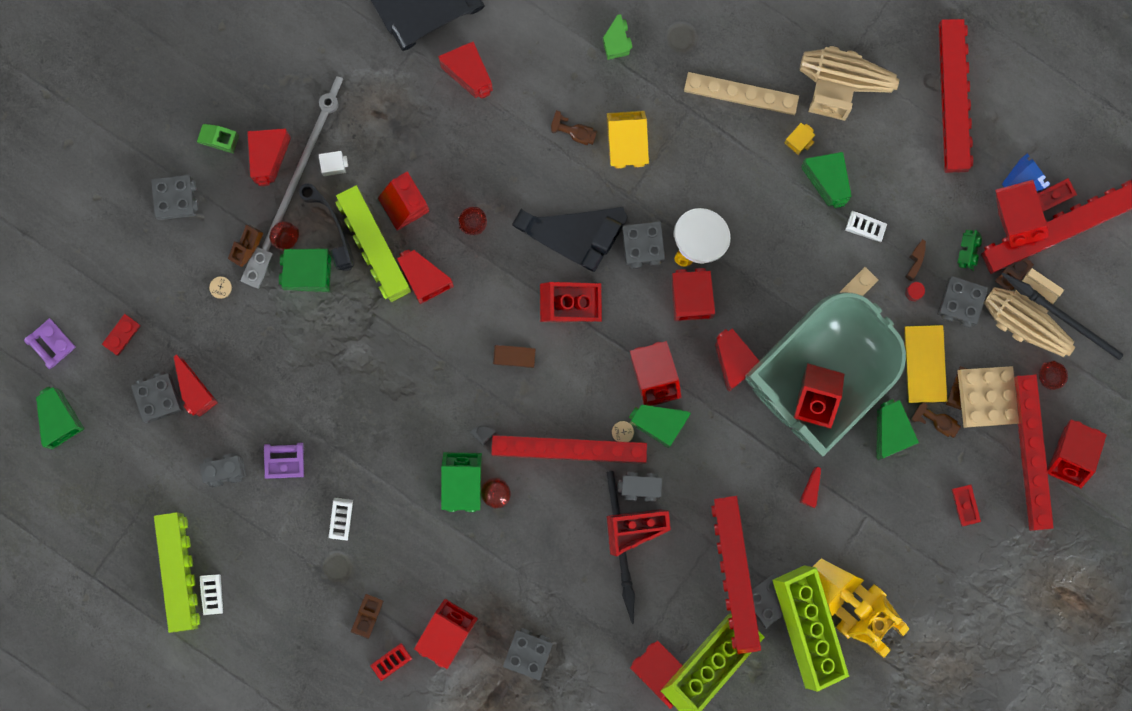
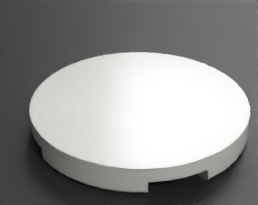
M696 208L685 212L677 221L673 233L680 253L690 261L700 264L719 260L727 251L731 239L728 225L724 219L717 213L704 208Z

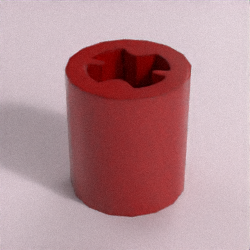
M919 282L910 284L905 291L907 299L910 301L919 300L925 294V287Z

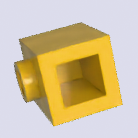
M800 123L784 143L799 155L804 149L808 150L814 144V130L809 125Z

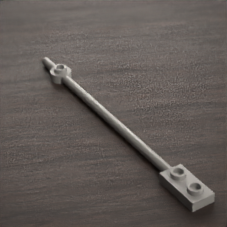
M336 76L330 92L322 95L319 99L321 113L262 248L257 247L249 259L240 280L242 283L259 289L274 255L268 252L325 120L328 114L335 112L338 108L336 95L343 81L341 77ZM326 100H331V105H325Z

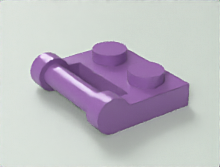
M50 318L24 339V342L30 345L44 360L45 366L48 369L53 368L76 348ZM41 337L56 354L53 358L36 341L37 338Z
M297 443V445L278 446L264 444L265 479L304 477V444ZM297 452V458L271 459V453Z

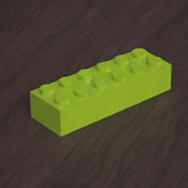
M357 185L336 195L338 201L335 203L342 215L346 214L347 218L344 221L350 232H355L353 238L358 248L364 249V252L361 254L368 266L372 265L373 268L370 271L376 283L380 281L382 284L379 286L383 297L385 299L389 298L393 302L410 293L411 290Z
M178 512L154 516L168 632L198 629L200 615L196 613L195 608L198 605L197 594L193 592V586L196 583L194 574L191 575L190 567H193V559L188 553L191 543L189 536H186L185 530L188 528L187 517Z
M804 565L773 579L805 688L818 692L849 677L817 568Z
M731 613L721 621L662 688L661 692L678 711H702L752 653L738 654L737 649H733L731 637H735L734 629L730 630L728 618H732ZM758 630L761 642L765 637Z

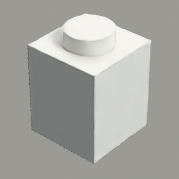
M342 151L319 154L323 176L346 173L345 167H348L347 156H343Z

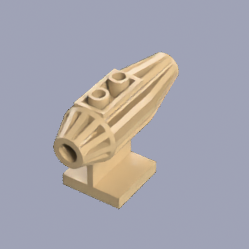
M834 46L804 52L799 69L816 82L813 100L808 112L844 121L851 112L853 105L851 101L854 91L892 93L893 89L897 90L899 84L897 74L863 59L857 52L840 51L839 48Z
M1033 268L1027 272L1022 280L1030 284L1034 290H1037L1038 293L1052 304L1064 291V289ZM994 287L985 299L984 305L994 318V321L997 322L996 326L1004 332L1006 330L1012 332V337L1017 341L1031 343L1062 357L1065 355L1070 356L1074 351L1075 346L1073 344L1075 341L1047 314L1048 310L1033 300L1031 301L1027 296L1021 295L1017 290L1010 291Z

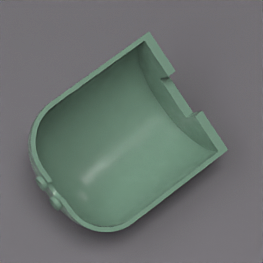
M835 293L820 300L745 375L747 383L754 388V393L782 423L789 428L792 427L791 431L822 457L895 385L905 366L906 350L904 342L893 327L894 323L887 316L883 318L880 315L882 309L876 303H872L867 298L855 293ZM807 363L845 374L842 398L832 428L794 418Z

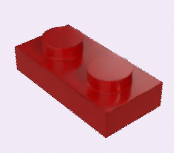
M1069 178L1037 193L1043 212L1077 195Z
M124 314L102 345L119 356L141 325Z
M972 485L951 489L961 527L981 522Z

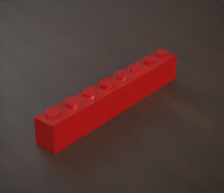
M964 19L941 20L938 24L945 173L968 172L973 167V155H970L973 140L972 137H969L972 120L968 118V111L971 110V100L968 99L967 92H970V81H967L969 62H966L969 46L968 43H965V36L968 35V26L964 24Z
M1037 374L1016 376L1014 380L1019 416L1018 430L1029 531L1054 529Z
M492 435L491 455L646 464L647 443Z
M737 496L714 499L715 505L711 506L712 515L717 517L718 523L714 524L715 535L720 536L717 548L718 554L723 555V561H720L721 573L726 575V580L722 581L724 592L728 591L729 599H725L727 611L731 610L732 618H728L730 630L734 629L735 637H731L733 649H737L738 654L761 651Z

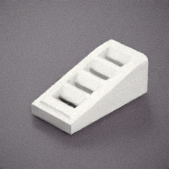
M851 211L845 231L882 242L887 224L861 213ZM855 219H859L857 227H853ZM865 221L864 230H861L862 222ZM871 223L873 224L871 233H868L867 230L869 224ZM880 226L878 236L874 235L876 227Z
M334 498L329 538L348 541L353 500ZM337 505L347 506L348 509L337 508ZM336 513L347 514V517L336 516ZM335 521L346 522V525L335 524ZM334 528L345 530V533L334 532Z
M221 575L200 576L203 615L222 614ZM215 581L216 585H206V582ZM206 589H216V593H207ZM217 596V600L207 601V597ZM218 604V608L208 609L207 605Z

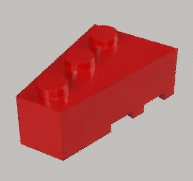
M658 509L607 516L610 554L617 557L623 552L637 547L639 544L670 531L669 511Z

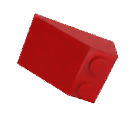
M547 282L540 284V322H602L601 283Z
M176 354L174 362L182 400L185 402L183 406L189 414L201 417L218 402L185 360Z

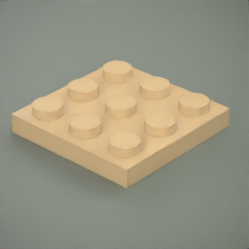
M1013 366L958 370L964 428L1019 424Z

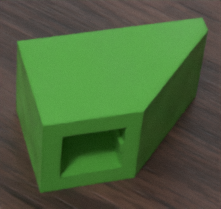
M621 14L616 16L603 37L607 60L627 56L630 54V49H632L630 37L627 38L625 33L628 30L626 19L622 20Z
M203 124L197 143L234 154L239 135L236 131L227 128Z

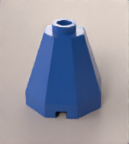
M1027 153L1018 161L1003 181L1002 186L1004 188L1033 180L1038 192L1044 190L1050 183L1049 181L1044 182L1045 175L1033 159L1028 160L1030 156Z

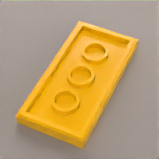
M943 325L904 327L908 403L947 402Z

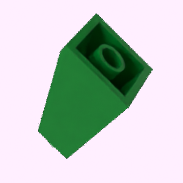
M843 152L805 158L801 165L802 170L827 206H833L834 208L845 207V204L848 203L852 196Z
M284 249V254L280 255V266H283V272L279 273V285H282L283 290L329 292L332 254L328 249Z
M46 387L39 392L41 395L36 397L41 444L43 447L54 449L85 429L61 390L54 387Z
M894 399L881 404V409L877 410L878 460L919 443L900 400L897 402Z
M641 405L639 408H634L629 418L631 419L630 424L669 449L691 413L682 410Z
M443 453L441 465V510L455 512L457 510L475 512L480 510L482 453Z

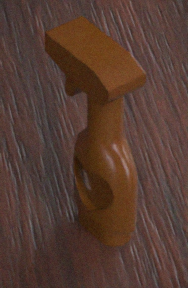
M556 110L551 125L552 133H556L559 130L568 133L578 143L593 145L597 131H594L592 127L582 124L574 126L561 124L560 121L568 122L569 119L562 116L561 112Z
M925 402L918 406L910 419L912 422L918 421L926 424V421L921 417L924 415L933 421L936 430L947 437L951 436L954 438L961 428V425L957 424L958 421L949 415H937L928 410Z

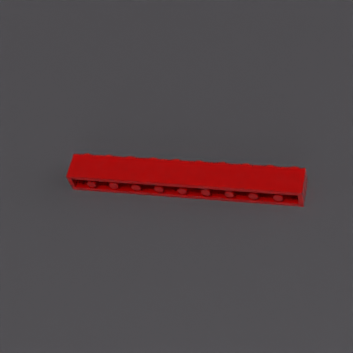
M1132 180L1121 184L1122 188L1115 190V188L1104 192L1105 196L1101 198L1094 196L1088 199V204L1081 206L1079 203L1071 207L1070 212L1064 214L1062 211L1055 214L1053 220L1049 222L1046 220L1048 238L1011 248L1007 237L1002 239L1003 243L999 245L992 243L984 247L985 251L981 253V256L990 274L1132 210Z

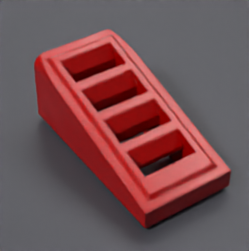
M820 467L813 469L800 499V503L811 508H815L817 504L821 475Z
M401 643L370 666L380 681H382L413 658ZM396 651H400L405 658L404 661L399 658ZM393 655L399 664L396 666L389 656ZM385 659H387V661L391 665V670H389L386 664L384 663ZM378 664H381L386 671L384 675L377 667Z

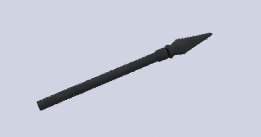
M1003 272L1001 273L1021 295L1027 296L1031 301L1033 300L1038 305L1046 308L1116 359L1120 360L1123 357V353L1050 303L1037 290H1034L1030 284Z
M609 471L606 473L612 513L617 515L620 514L615 475L614 471ZM625 551L619 555L621 581H623L621 583L623 587L622 597L631 623L634 624L635 592L632 588L633 583L630 581L631 575Z

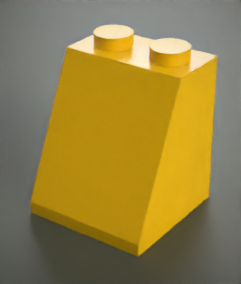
M645 111L607 113L611 166H614V168H625L626 165L643 167L645 164H649Z

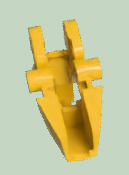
M821 558L813 567H816L831 617L835 614L841 619L835 628L847 639L852 637L868 644L884 658L890 652L887 645L881 641L887 631L892 627L900 635L904 636L909 627L902 621V618L887 600V595L878 586L873 584L869 590H866L861 585L864 581L862 578ZM855 592L862 599V602L858 601L852 593ZM844 601L856 608L854 612L860 619L859 621L842 607Z

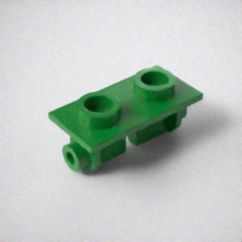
M966 230L963 233L961 247L967 248V251L960 250L957 262L959 268L966 269V266H968V268L974 271V267L978 264L979 255L977 251L978 247L982 245V236L977 230L974 231V234L972 230Z

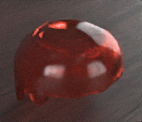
M468 207L458 217L459 229L467 235H478L487 226L486 214L478 207Z
M279 222L270 231V242L274 247L283 251L284 249H290L299 238V229L290 222Z
M1055 360L1047 363L1044 362L1038 372L1039 381L1042 386L1050 390L1062 388L1068 380L1067 369L1063 364Z
M491 478L483 484L481 495L487 506L496 509L504 507L509 502L511 491L504 480Z

